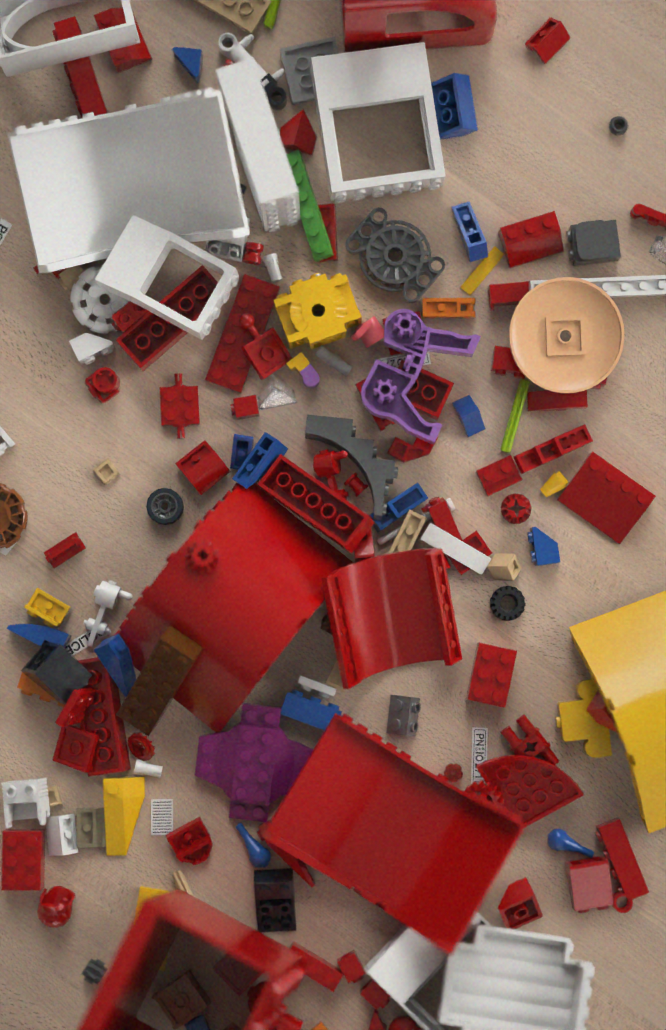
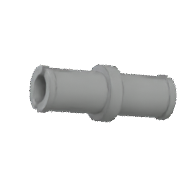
M323 345L315 354V356L328 363L330 368L334 367L345 376L353 368V366L339 358L340 355H335L323 347Z

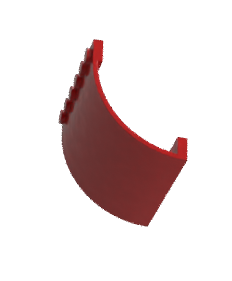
M442 548L407 550L375 556L346 565L321 577L343 689H350L371 675L403 665L444 660L446 666H452L462 660Z

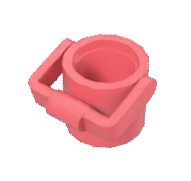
M373 316L355 328V332L350 336L352 341L361 339L366 348L384 338V329L377 318Z

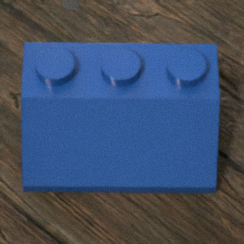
M453 73L432 82L431 86L440 140L461 137L478 131L469 75Z

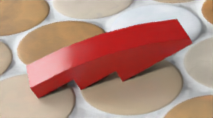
M584 424L522 452L513 458L520 473L523 474L593 442Z

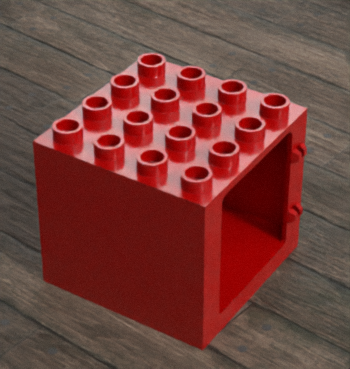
M181 889L154 896L142 901L78 1030H157L139 1020L137 1013L180 927L271 976L244 1030H273L275 1027L278 1028L288 1009V1006L281 1002L284 1001L286 996L289 997L292 991L295 992L306 973L304 968L298 966L303 955Z

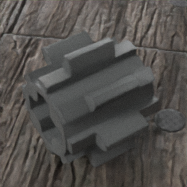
M91 959L82 972V975L85 976L84 980L90 984L94 982L98 985L107 971V968L104 967L105 963L99 959L96 961Z

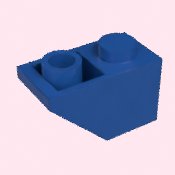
M537 527L530 528V532L527 535L529 544L532 543L533 551H530L532 563L535 562V566L560 563L558 543Z

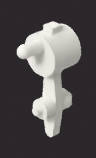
M102 581L100 586L97 585L93 594L95 596L94 603L101 605L96 620L89 618L88 621L84 620L83 623L86 625L85 629L91 631L87 643L89 647H93L97 634L104 636L105 632L109 633L110 631L107 628L108 624L102 622L106 609L113 610L119 597L128 601L133 598L131 593L121 590V587L117 586L115 581Z

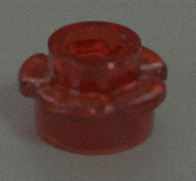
M448 764L445 767L444 776L450 782L455 783L458 779L462 778L463 772L460 765Z

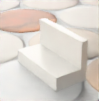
M75 814L46 817L49 856L78 853Z

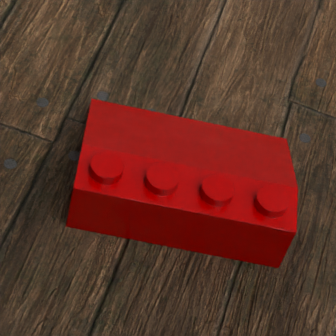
M592 451L557 501L620 544L656 496Z

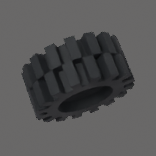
M500 587L490 598L492 613L501 620H514L521 616L525 610V597L516 587ZM504 596H511L515 601V606L510 611L503 610L500 605V601Z

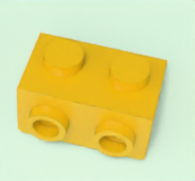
M40 588L35 590L28 604L24 606L28 610L27 614L34 618L38 616L43 618V623L51 628L54 625L60 627L71 608Z

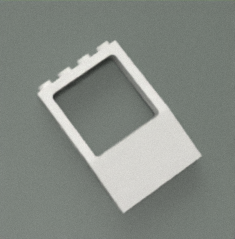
M132 215L95 280L100 288L143 307L203 340L204 336L209 334L214 319L219 317L220 308L223 303L228 301L232 287L237 285L239 275L236 268L174 233ZM172 249L182 252L222 275L196 321L184 317L145 295Z

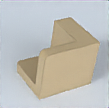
M496 553L488 564L494 580L514 581L521 570L515 554Z

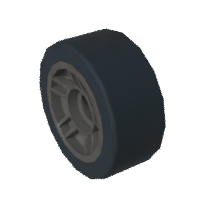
M161 488L151 493L147 500L146 508L152 520L158 524L169 525L179 520L183 514L184 505L182 498L177 492L172 489ZM164 503L169 505L167 510L161 508Z

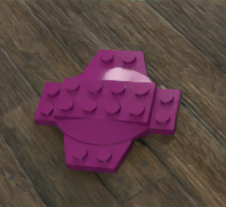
M243 703L241 720L230 731L199 736L195 776L222 788L224 793L231 799L229 818L267 822L269 804L277 800L281 795L288 793L313 751L310 747L288 739L284 734V731L279 727L281 707Z

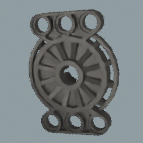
M380 207L373 209L346 240L345 247L347 252L354 255L359 253L361 269L365 277L373 285L389 292L403 291L404 300L411 304L416 303L445 269V261L441 257L435 256L431 258L429 242L419 228L402 220L387 221V212ZM376 212H381L384 215V219L377 222L374 220L373 215ZM395 224H402V225H405V226H407V227L395 226ZM364 226H368L372 229V233L364 236L361 233V229ZM412 228L413 230H415L420 236L418 237L417 234L410 229ZM422 240H424L427 246V251L424 250ZM350 241H358L359 248L357 250L350 249L348 246ZM401 251L402 259L393 262L388 258V253ZM365 260H366L367 266H368V268H369V271H367V272H366V270H365V268H364V265H363V261H365ZM439 261L442 264V268L438 271L431 268L432 262ZM370 275H373L380 283L375 282ZM420 276H428L429 283L427 285L420 284ZM383 284L395 285V288H388L383 286ZM413 289L417 292V297L409 299L406 296V292Z

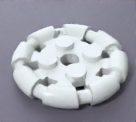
M103 265L96 268L93 266L78 276L77 283L73 284L71 289L70 302L73 303L74 309L72 311L80 324L89 327L90 331L108 334L110 331H114L115 328L112 326V323L107 324L105 318H111L115 312L129 301L100 288L95 278ZM85 283L90 285L87 292L82 289ZM102 294H107L110 297V301L106 305L101 304L99 301ZM80 300H85L87 307L81 308ZM91 313L97 316L95 321L89 319Z

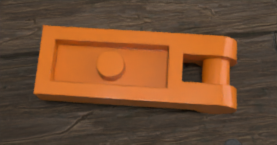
M422 298V318H476V312L474 311L475 298ZM461 305H466V311H461Z

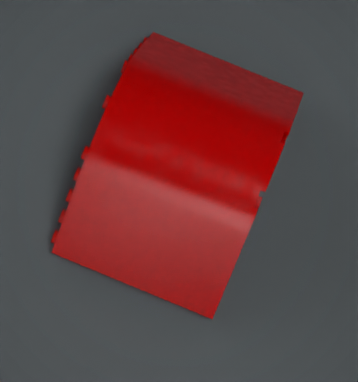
M236 483L232 488V492L229 490L222 498L223 502L219 500L213 507L214 511L209 510L203 517L204 521L200 519L193 528L195 531L176 553L171 552L165 560L168 562L153 583L143 589L141 592L143 597L140 596L133 604L135 609L132 608L126 615L128 620L125 619L119 626L121 631L118 630L115 635L119 634L129 648L133 666L140 672L158 640L169 626L203 647L173 699L216 733L221 732L276 658L323 603L325 595L321 577L354 563L256 484H252L246 489L239 483ZM202 540H205V546L212 543L213 547L211 550L218 549V553L215 556L219 557V561L215 562L217 565L215 569L210 568L211 572L209 574L203 569L202 575H199V569L196 568L192 572L191 568L193 565H186L189 559L185 558V554L189 553L187 550L189 546L194 547L195 541L201 546ZM200 554V560L204 561V554Z
M335 713L262 834V837L351 890L353 886V891L361 897L380 907L423 938L452 955L526 825L520 821L521 817L514 812H510L472 791L468 794L448 783L449 779L439 773L436 776L411 761L412 756L404 751L397 752L395 745L388 741L386 744L383 743L381 736L374 732L369 734L367 732L368 728L364 725L352 723L354 719L346 714L340 716Z

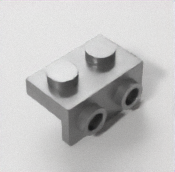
M391 695L386 733L416 736L418 713L421 708L420 698Z

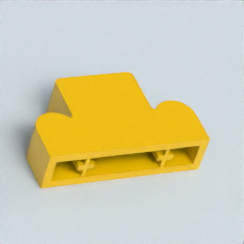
M593 679L581 680L575 688L576 694L581 698L580 700L557 703L558 716L555 717L556 727L560 728L563 741L586 739L583 743V751L586 755L593 758L612 756L609 729L598 724L586 711L598 688Z

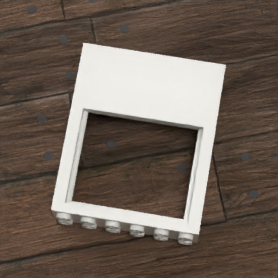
M425 42L311 57L310 71L330 201L342 203L346 199L351 198L362 200L365 199V196L378 198L386 193L399 195L402 194V191L410 190L411 193L421 191L422 188H428L429 190L440 188L446 175ZM419 99L430 169L343 181L332 111Z
M254 58L216 69L225 114L265 232L278 231L284 225L288 227L296 225L301 220L299 192Z
M476 912L460 942H465L473 934L475 923L491 925ZM403 925L369 961L364 969L425 1030H445L414 997L445 964L446 952L406 925Z

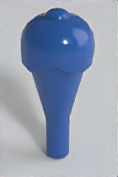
M242 823L236 825V829L246 845L250 863L256 868L267 867L271 860L270 851L257 842Z
M553 829L547 836L549 847L555 851L576 852L592 858L594 855L593 850L581 846L567 835V832L563 829Z

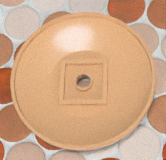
M555 278L537 285L520 300L510 321L509 345L515 363L531 382L545 390L556 393H576L596 386L613 371L623 350L624 325L616 304L600 287L579 278ZM562 331H567L570 334V339L567 342L562 341L560 338Z

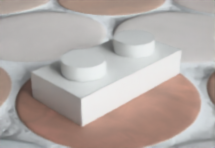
M300 676L298 681L301 684L300 688L310 692L312 689L318 690V695L328 699L330 695L334 696L337 690L304 676Z

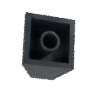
M47 641L21 670L62 704L67 703L75 689L84 688L92 676L61 644Z

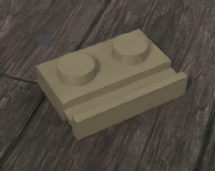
M104 807L77 808V848L105 847Z

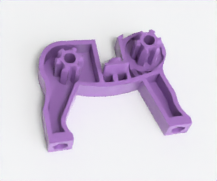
M399 309L392 312L387 317L384 325V346L407 355L403 366L405 371L376 359L361 390V401L364 408L370 414L378 418L391 420L406 433L434 445L442 424L438 422L429 423L423 420L406 395L419 376L427 352L472 357L481 336L476 334L465 336L453 331L427 328L419 316L408 309Z

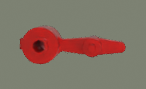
M328 449L319 451L320 454L314 456V471L318 477H326L329 488L347 500L349 493L345 489H338L334 475L340 474V459L346 458L348 452L329 451Z

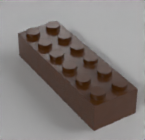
M169 626L158 640L116 715L149 736L158 725L203 647Z

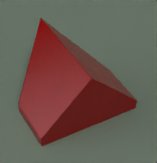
M303 109L280 128L279 135L285 149L292 151L300 150L301 153L312 156L317 136Z

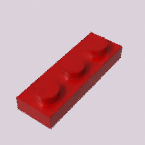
M334 203L321 204L318 207L334 255L319 261V263L338 261L336 205Z

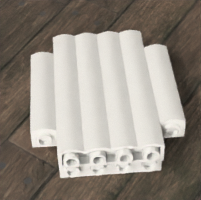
M475 923L472 943L459 941L452 955L446 952L437 1021L442 1024L460 1026L459 1030H586L584 1023L585 1019H588L589 1016L587 1000L591 998L592 988L589 987L590 979H593L594 967L589 961L569 958V955L573 953V943H571L570 938Z

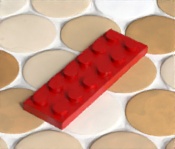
M244 274L205 381L242 393L252 365L241 347L252 341L253 337L248 329L240 325L239 319L245 313L251 314L254 317V326L259 334L264 333L280 286Z

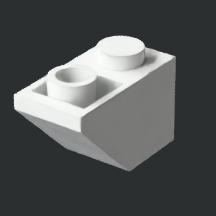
M84 333L69 341L78 361L81 364L85 363V365L96 360L95 357L101 354L102 356L113 352L112 349L116 348L112 341L89 333Z

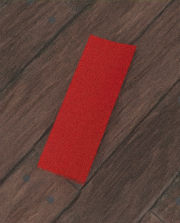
M98 657L78 660L92 674L89 683L84 688L91 687L96 691L93 696V703L86 708L85 716L80 722L81 729L99 735L88 777L130 770L124 720L116 715L121 707L119 688Z

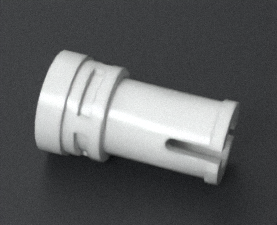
M273 253L262 257L265 267L268 269L271 283L283 280L278 267L277 254Z
M137 759L134 774L161 778L163 766L149 764L146 761Z

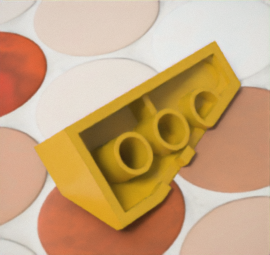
M145 776L106 777L103 779L107 856L127 855L145 798Z

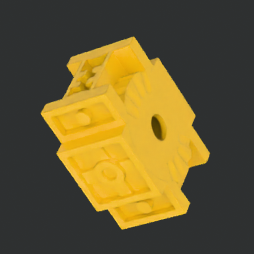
M316 273L311 275L308 280L303 281L299 279L292 282V285L289 286V295L282 293L276 296L277 299L274 300V306L290 349L307 343L310 350L321 347V345L346 338V329L361 324L362 316L356 305L346 274H335L330 277L331 280H328L326 274ZM316 311H322L324 313L321 317H316L313 315V313Z

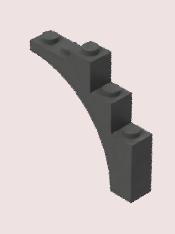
M307 414L305 438L323 442L335 447L339 451L348 452V457L362 472L370 488L374 505V520H381L382 515H386L387 503H383L384 496H388L389 485L386 484H393V479H397L398 467H395V461L375 459L377 446H374V440L351 438L355 437L356 433L353 419Z

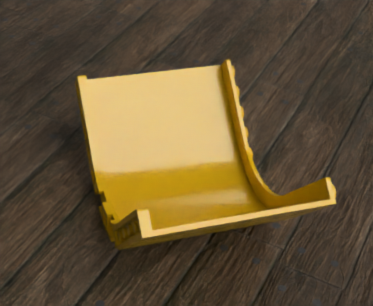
M666 591L569 627L572 641L598 688L609 713H612L620 741H623L626 748L625 755L631 773L641 820L648 834L666 827Z

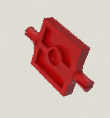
M177 373L174 374L175 385L160 387L161 426L177 427V439H180V431L182 439H184V427L200 425L198 386L182 385V374L179 373L178 381Z

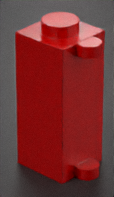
M529 281L489 285L490 311H494L496 306L518 305L520 300L529 292Z
M443 497L430 499L429 503L421 508L422 512L428 511L435 526L463 541L446 500Z

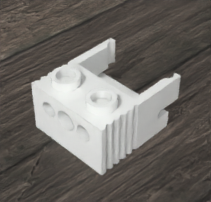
M47 777L2 783L6 828L13 827V820L38 818L40 820L39 825L47 824L46 817H50Z

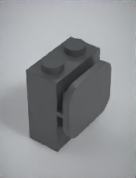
M616 220L580 222L579 224L570 225L568 231H566L567 243L570 242L571 250L568 251L569 260L573 261V266L619 261L621 258Z

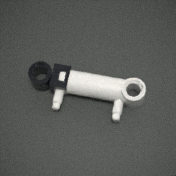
M232 33L222 34L218 40L221 54L230 59L233 64L252 58L244 48L251 43L254 36L249 34L242 41L238 42ZM226 42L233 43L230 48H225L224 44ZM255 61L269 106L274 110L283 109L287 103L286 92L283 88L278 87L277 81L285 74V70L281 68L271 76ZM275 95L282 97L278 102L272 100Z

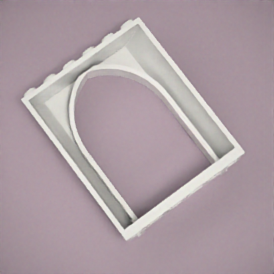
M0 0V67H2L5 75L9 77L141 43L130 0H121L126 24L36 47L25 46L12 40L14 34L24 23L45 11L86 0Z

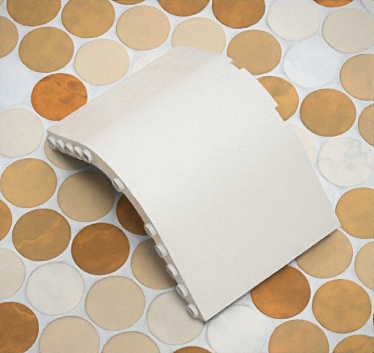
M212 88L161 98V103L137 107L136 104L127 105L125 110L94 116V112L82 114L83 118L77 119V115L66 117V122H60V119L48 121L49 125L43 126V122L31 124L32 128L26 129L24 125L14 127V132L7 133L39 273H48L108 258L132 215L172 232L188 242L232 239L250 234L221 90L213 92Z

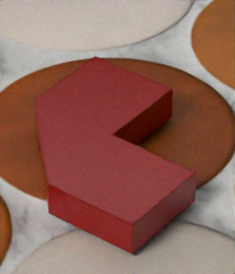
M395 437L387 455L404 463L429 455L434 445L419 438H416L413 445Z

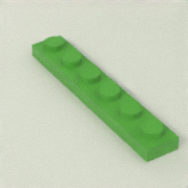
M296 150L286 154L299 192L300 217L314 261L319 262L334 254L301 151Z

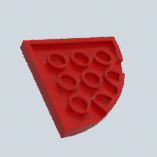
M508 755L495 757L476 765L486 784L490 782V787L497 786L496 792L502 793L500 796L501 799H504L502 806L510 812L512 811L521 817L520 821L526 827L584 796V792L567 773L557 766L538 758Z

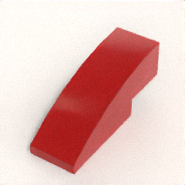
M548 390L527 392L528 412L564 411L566 409H586L588 407L587 390L576 393H556Z

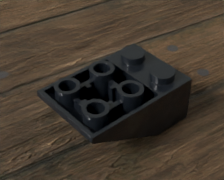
M293 869L254 870L257 931H296Z

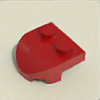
M200 816L166 834V839L180 862L198 865L209 858L213 844L210 833Z

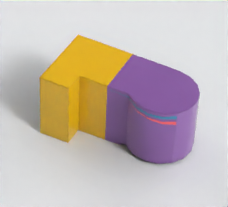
M302 352L286 363L291 372L295 369L297 370L307 388L311 389L318 386L320 382L319 375Z

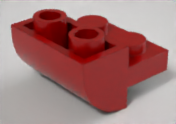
M206 440L175 463L200 495L231 472Z

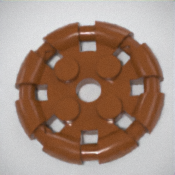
M0 483V496L1 494L7 496L5 501L0 499V535L3 540H0V549L4 547L7 549L21 538L20 534L27 526L28 513L27 510L25 511L23 505L25 502L16 490L9 489L5 484ZM16 507L18 513L12 514L11 508ZM12 523L16 525L14 531L9 530Z

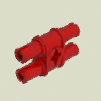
M525 714L516 720L526 734L523 739H519L510 726H507L500 732L510 745V751L515 755L535 758L537 754H541L545 761L553 765L560 762L551 750L550 742L546 741L540 733V729L534 727ZM527 742L534 743L533 751H525Z

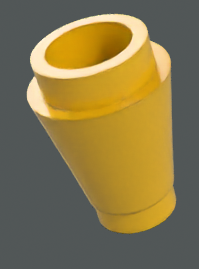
M560 471L554 472L540 490L547 498L564 489L565 485L569 482Z

